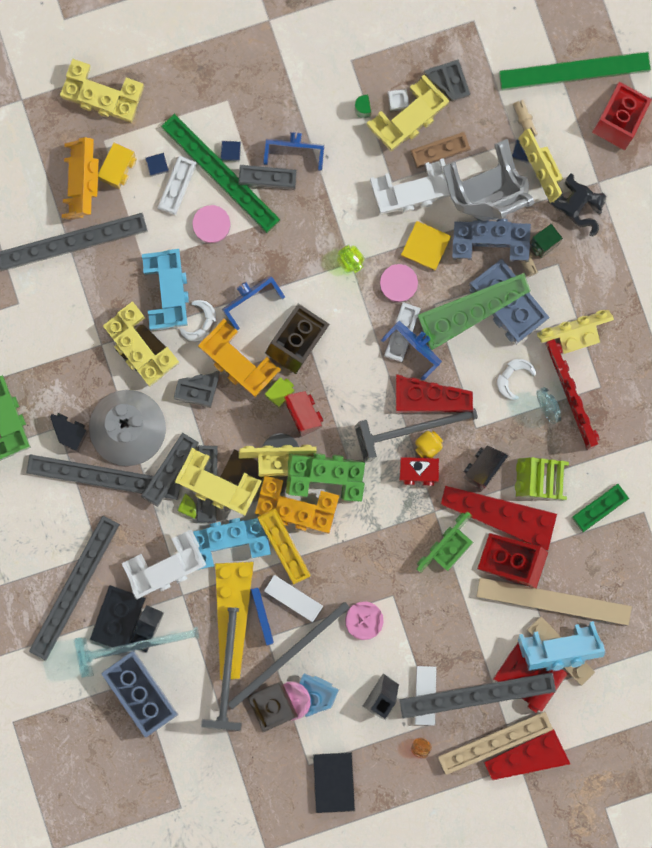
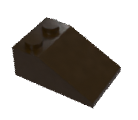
M298 303L269 344L265 354L297 374L330 324Z

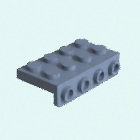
M500 259L482 275L469 283V291L471 294L513 278L516 275L503 259ZM530 293L525 294L492 314L495 324L499 328L503 327L506 331L505 336L511 343L514 341L516 345L550 318Z

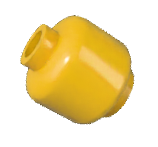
M425 431L416 439L415 445L417 449L415 451L421 458L425 456L427 458H434L443 449L442 443L444 441L435 431Z

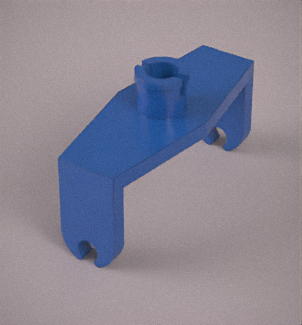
M290 132V141L266 139L264 165H268L270 144L320 149L318 170L322 171L325 145L301 142L302 133H297V138H295V132Z
M267 277L252 288L249 287L247 282L242 283V286L236 288L241 295L225 306L222 311L237 331L240 328L229 311L249 299L269 283H271L281 299L285 298L273 277Z
M398 321L381 341L384 342L397 329L416 350L433 363L430 369L421 377L424 381L442 361L426 345L430 341L428 335L423 339L426 333L421 331L417 336L401 321Z

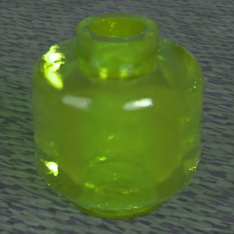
M348 244L337 253V262L346 273L352 271L357 273L364 267L362 263L365 261V257L355 245L350 246Z

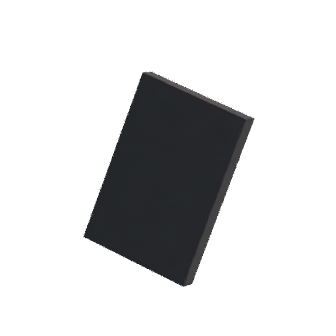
M109 585L90 640L127 653L146 598L142 596L136 599L134 593Z
M352 752L313 754L316 813L355 811Z

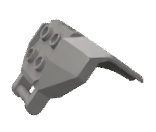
M508 139L494 145L499 162L498 166L470 179L460 180L455 161L443 166L450 197L458 211L486 221L503 219L507 214L516 212L522 207L534 205L533 197L528 194L529 183L527 177L519 175L515 169Z

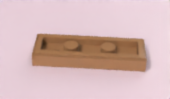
M465 132L412 149L411 154L418 169L424 167L425 163L438 162L442 158L447 159L470 151V146Z

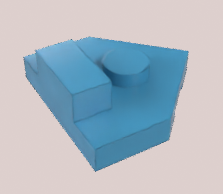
M304 673L299 684L307 689L311 703L309 711L305 716L308 717L330 709L333 706L339 689L332 687V683L317 676L311 677Z

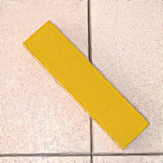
M274 508L258 516L263 530L293 585L310 577L311 574L276 509Z

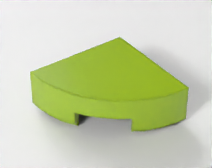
M184 494L177 511L195 519L197 514L195 502L189 495Z

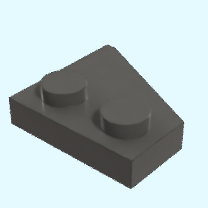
M459 59L424 70L425 76L452 102L471 95Z
M220 371L207 375H196L193 378L178 379L174 399L211 408Z

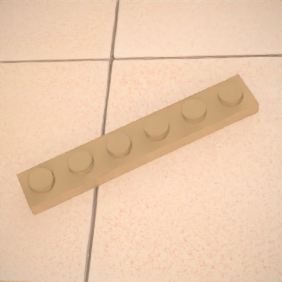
M544 711L438 756L445 775L551 731L553 728Z

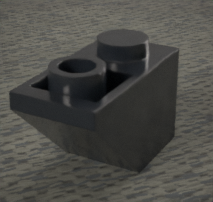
M57 413V415L51 414L50 418L59 443L79 452L88 433L84 429L85 425L77 421L73 424L67 421V416Z
M146 605L137 622L129 645L147 653L164 612Z
M382 674L362 707L377 717L386 720L396 704L399 684L385 674Z

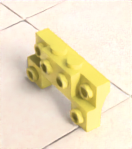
M72 58L66 74L67 78L60 94L61 98L80 104V107L85 110H97L98 114L109 117L111 115L132 123L144 84L125 78L121 91L87 80L91 65Z
M425 75L415 85L412 84L410 86V91L417 99L390 121L380 111L378 116L372 121L369 120L367 122L368 128L391 152L409 138L413 140L420 133L419 130L423 126L425 128L430 126L434 122V116L449 104V100Z
M132 301L120 310L115 317L105 323L103 327L115 341L116 345L114 347L120 355L124 353L128 358L125 362L131 370L136 369L148 386L151 387L180 363L168 347L156 356L133 328L145 317Z
M192 448L175 483L196 493L195 497L203 501L206 498L213 501L212 505L220 509L226 507L245 516L262 481L244 473L239 485L236 486L205 471L204 469L210 456Z

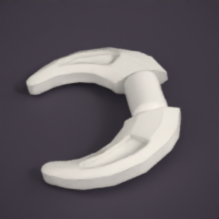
M196 300L192 302V305L201 307L204 310L205 318H207L202 329L191 333L183 328L180 329L181 334L186 339L194 342L202 341L210 334L209 330L213 321L216 322V312L212 305L206 301Z
M524 359L510 361L502 376L499 374L497 379L498 389L508 399L517 400L519 398L517 395L512 394L508 388L509 381L507 379L514 370L526 369L533 376L536 375L533 365Z

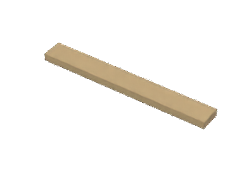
M479 578L476 595L479 598L623 625H629L632 606L484 578Z

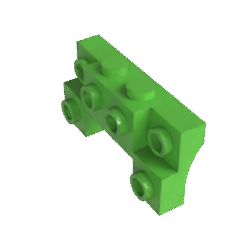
M3 375L0 376V435L2 437L0 438V461L31 448L24 429L26 421L23 414L19 415L17 410L20 407L16 396L12 397Z
M314 453V456L289 454L286 493L288 495L307 497L309 482L341 484V499L362 502L365 486L363 482L365 462L344 459V456L332 455V458L325 457V454Z

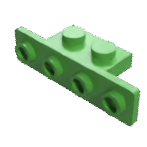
M466 512V514L461 513L456 519L457 524L453 528L449 527L444 532L442 541L440 543L437 541L430 548L431 553L427 557L423 556L418 561L416 569L418 572L422 573L433 559L449 571L474 542L460 531L464 524L472 517L469 512Z

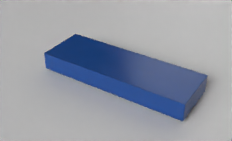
M259 588L251 589L266 645H272L274 641Z

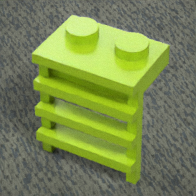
M535 457L518 458L516 464L515 497L567 500V496H563L564 466H569V462ZM545 463H546V464H547L546 493L543 494L544 466H545ZM554 464L557 465L555 495H553Z

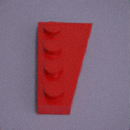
M554 729L484 762L492 780L571 764Z

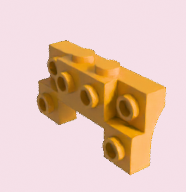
M83 137L73 142L64 143V147L71 148V157L64 158V162L69 163L68 197L73 198L63 199V203L69 204V213L62 214V218L72 220L83 218L85 215H91L92 198L97 197L99 159L93 158L94 139Z
M223 319L203 339L198 347L215 362L213 366L222 373L224 370L229 375L227 378L234 385L238 383L256 398L278 375L281 369L273 364L268 357L256 368L254 364L230 344L231 340L238 334V331Z
M268 476L264 477L255 514L262 515L275 508L284 526H288V523L296 525L295 528L306 531L309 528L330 533L339 495L321 491L317 505L280 496L284 481Z

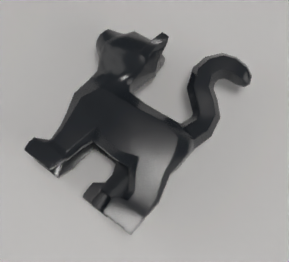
M570 173L565 179V185L572 192L571 195L565 198L561 194L554 202L550 203L548 200V203L556 210L563 212L575 225L579 227L591 226L592 230L589 235L592 237L596 236L599 231V224L596 220L590 218L581 220L579 214L586 203L598 214H601L607 196L604 193H593L587 186L574 180L575 176Z

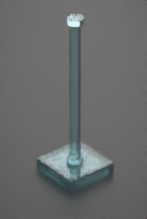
M198 627L190 631L93 652L88 649L86 638H76L74 643L81 677L94 676L91 664L93 659L194 637L199 639Z

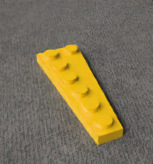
M254 562L215 564L220 680L223 679L229 619L228 607L239 608L236 617L230 679H240Z

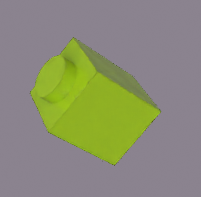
M280 377L265 393V396L280 409L285 403L284 396L295 392L293 389L294 384L287 378L283 380Z

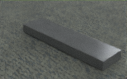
M182 432L141 497L158 507L175 482L191 449H196L199 442Z
M198 445L199 452L210 456L204 470L217 476L218 446ZM197 498V522L216 523L217 507L212 505V500L206 498L203 501Z

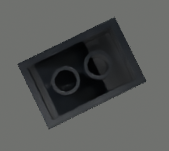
M488 445L485 449L481 447L475 455L477 460L474 464L469 463L463 471L466 474L463 478L483 491L509 455Z

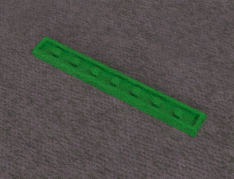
M641 52L499 71V79L502 91L650 72L651 66L649 53Z
M175 113L161 126L266 233L281 221L247 185H238L239 177Z

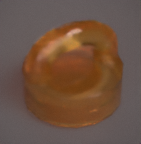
M416 738L412 743L411 752L419 758H426L432 746L426 739Z

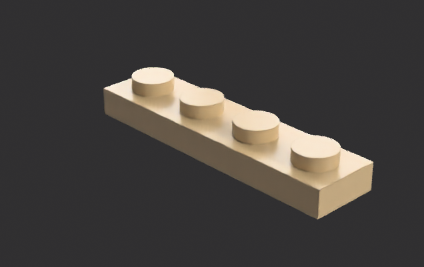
M542 617L527 629L532 636L534 632L538 631L541 643L546 640L562 638ZM586 662L579 667L570 666L564 668L581 686L595 673Z

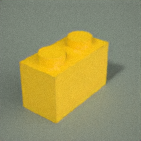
M113 142L98 173V179L120 189L121 185L124 186L128 180L129 175L127 173L129 169H133L137 161L135 152Z

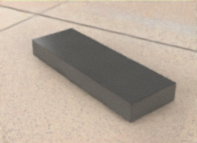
M240 165L238 185L295 190L297 170Z

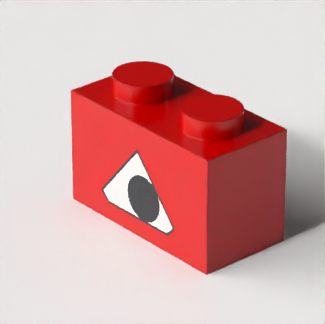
M401 457L399 482H403V485L414 486L415 482H422L423 486H434V483L439 482V458Z

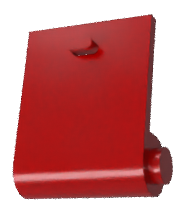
M517 642L493 679L497 682L553 673L557 690L568 673L563 669L547 671L546 667L529 670L526 659L522 656L519 643ZM554 693L521 699L528 703L527 707L537 713L538 710L540 712L544 710Z

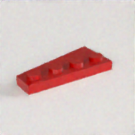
M396 374V413L473 412V391L451 386L447 387L438 383H429Z

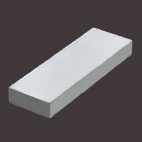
M178 156L158 209L176 216L197 162Z
M403 302L396 323L401 321L413 332L421 308ZM397 329L391 334L384 357L402 363L409 342Z
M275 575L264 590V592L311 622L315 620L323 607Z
M417 666L416 696L436 693V667ZM435 713L415 716V725H435Z

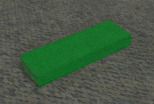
M616 484L571 518L583 533L630 498L621 486Z

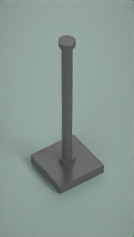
M473 408V412H464L377 435L370 433L367 419L359 421L354 427L362 457L366 463L377 457L374 448L377 442L471 418L475 420L478 419L476 409Z
M228 607L229 619L219 717L216 720L202 719L201 727L241 731L242 723L228 722L229 718H227L237 612H239V608Z

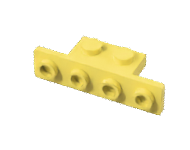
M526 129L518 139L550 203L554 202L562 194L558 183L563 180V177L548 147L540 148L531 129Z
M600 310L590 316H581L575 321L562 322L559 326L553 328H544L537 332V337L541 343L559 338L562 351L566 354L600 343L596 326L612 321L614 318L609 310Z
M270 445L263 446L262 448L245 446L239 449V458H258L259 476H288L289 454L314 456V453L317 452V447H312L311 445H302L300 447L284 445L281 448H273Z

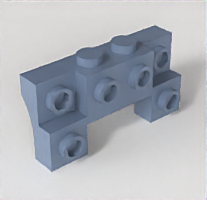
M504 218L497 219V221H483L480 219L473 222L454 221L453 260H457V258L472 260L473 247L510 248L511 262H514V260L529 262L531 224L512 223Z

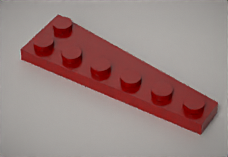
M555 339L547 341L546 347L587 450L595 448L600 438L597 430H593L590 425V419L587 413H585L582 399L577 394L575 381L569 375L568 363L561 356V353H563L559 342L556 343Z
M445 485L440 505L458 513L466 514V512H469L474 520L487 524L529 544L542 547L546 551L549 550L557 517L556 513Z

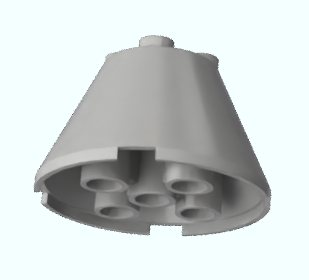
M135 390L116 391L103 398L93 410L89 423V434L96 451L107 461L120 466L138 465L151 459L162 446L166 433L165 418L158 404L148 395ZM125 423H128V424H129V427H128V428L124 427V428L122 429L123 424H125Z

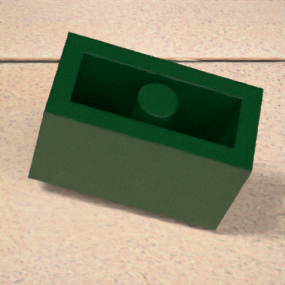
M549 224L532 238L530 250L535 256L539 255L540 258H543L559 246L563 238L555 227Z

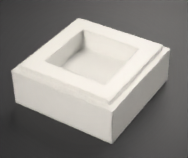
M407 89L388 91L390 111L404 110L409 106Z

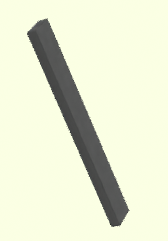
M143 212L0 251V271L148 232Z
M32 454L29 455L26 471L27 474L140 494L144 493L154 477ZM174 482L164 498L178 500L180 485Z
M102 515L29 650L30 653L47 661L120 524Z
M346 602L342 603L228 703L233 710L348 610L350 606Z
M553 673L399 699L402 719L554 693L556 688Z

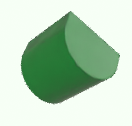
M368 94L359 96L355 101V113L361 118L371 116Z

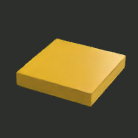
M416 221L401 256L436 271L451 236Z

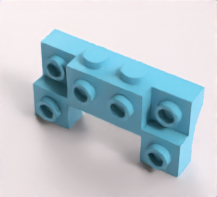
M172 249L142 254L144 275L159 273L163 308L148 310L150 331L188 326L186 303H189L188 291H184L187 277L186 272L182 273L180 250Z
M240 518L228 520L229 524L221 525V522L210 524V528L194 531L193 533L200 546L198 549L206 563V566L200 569L214 567L212 552L247 544L250 546L252 559L271 555L268 537L258 518L240 521Z
M594 621L590 622L588 627L580 628L579 624L575 625L573 630L574 636L546 640L541 643L538 631L534 632L532 637L524 638L523 634H519L518 643L522 656L526 659L528 669L534 670L546 667L547 671H558L570 666L579 667L585 663V660L604 657L605 648L598 636Z

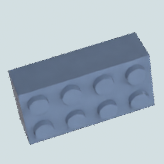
M132 651L101 673L145 738L179 715L135 651Z

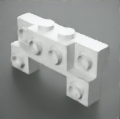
M444 158L438 162L425 163L428 177L393 187L389 173L383 177L370 178L380 215L397 210H403L404 213L414 210V207L420 205L422 208L433 205L432 202H435V200L450 196L443 171V166H445Z
M192 529L172 538L178 551L177 554L153 566H147L142 554L122 563L136 599L157 589L164 591L171 587V582L176 580L178 584L188 579L186 575L206 566Z

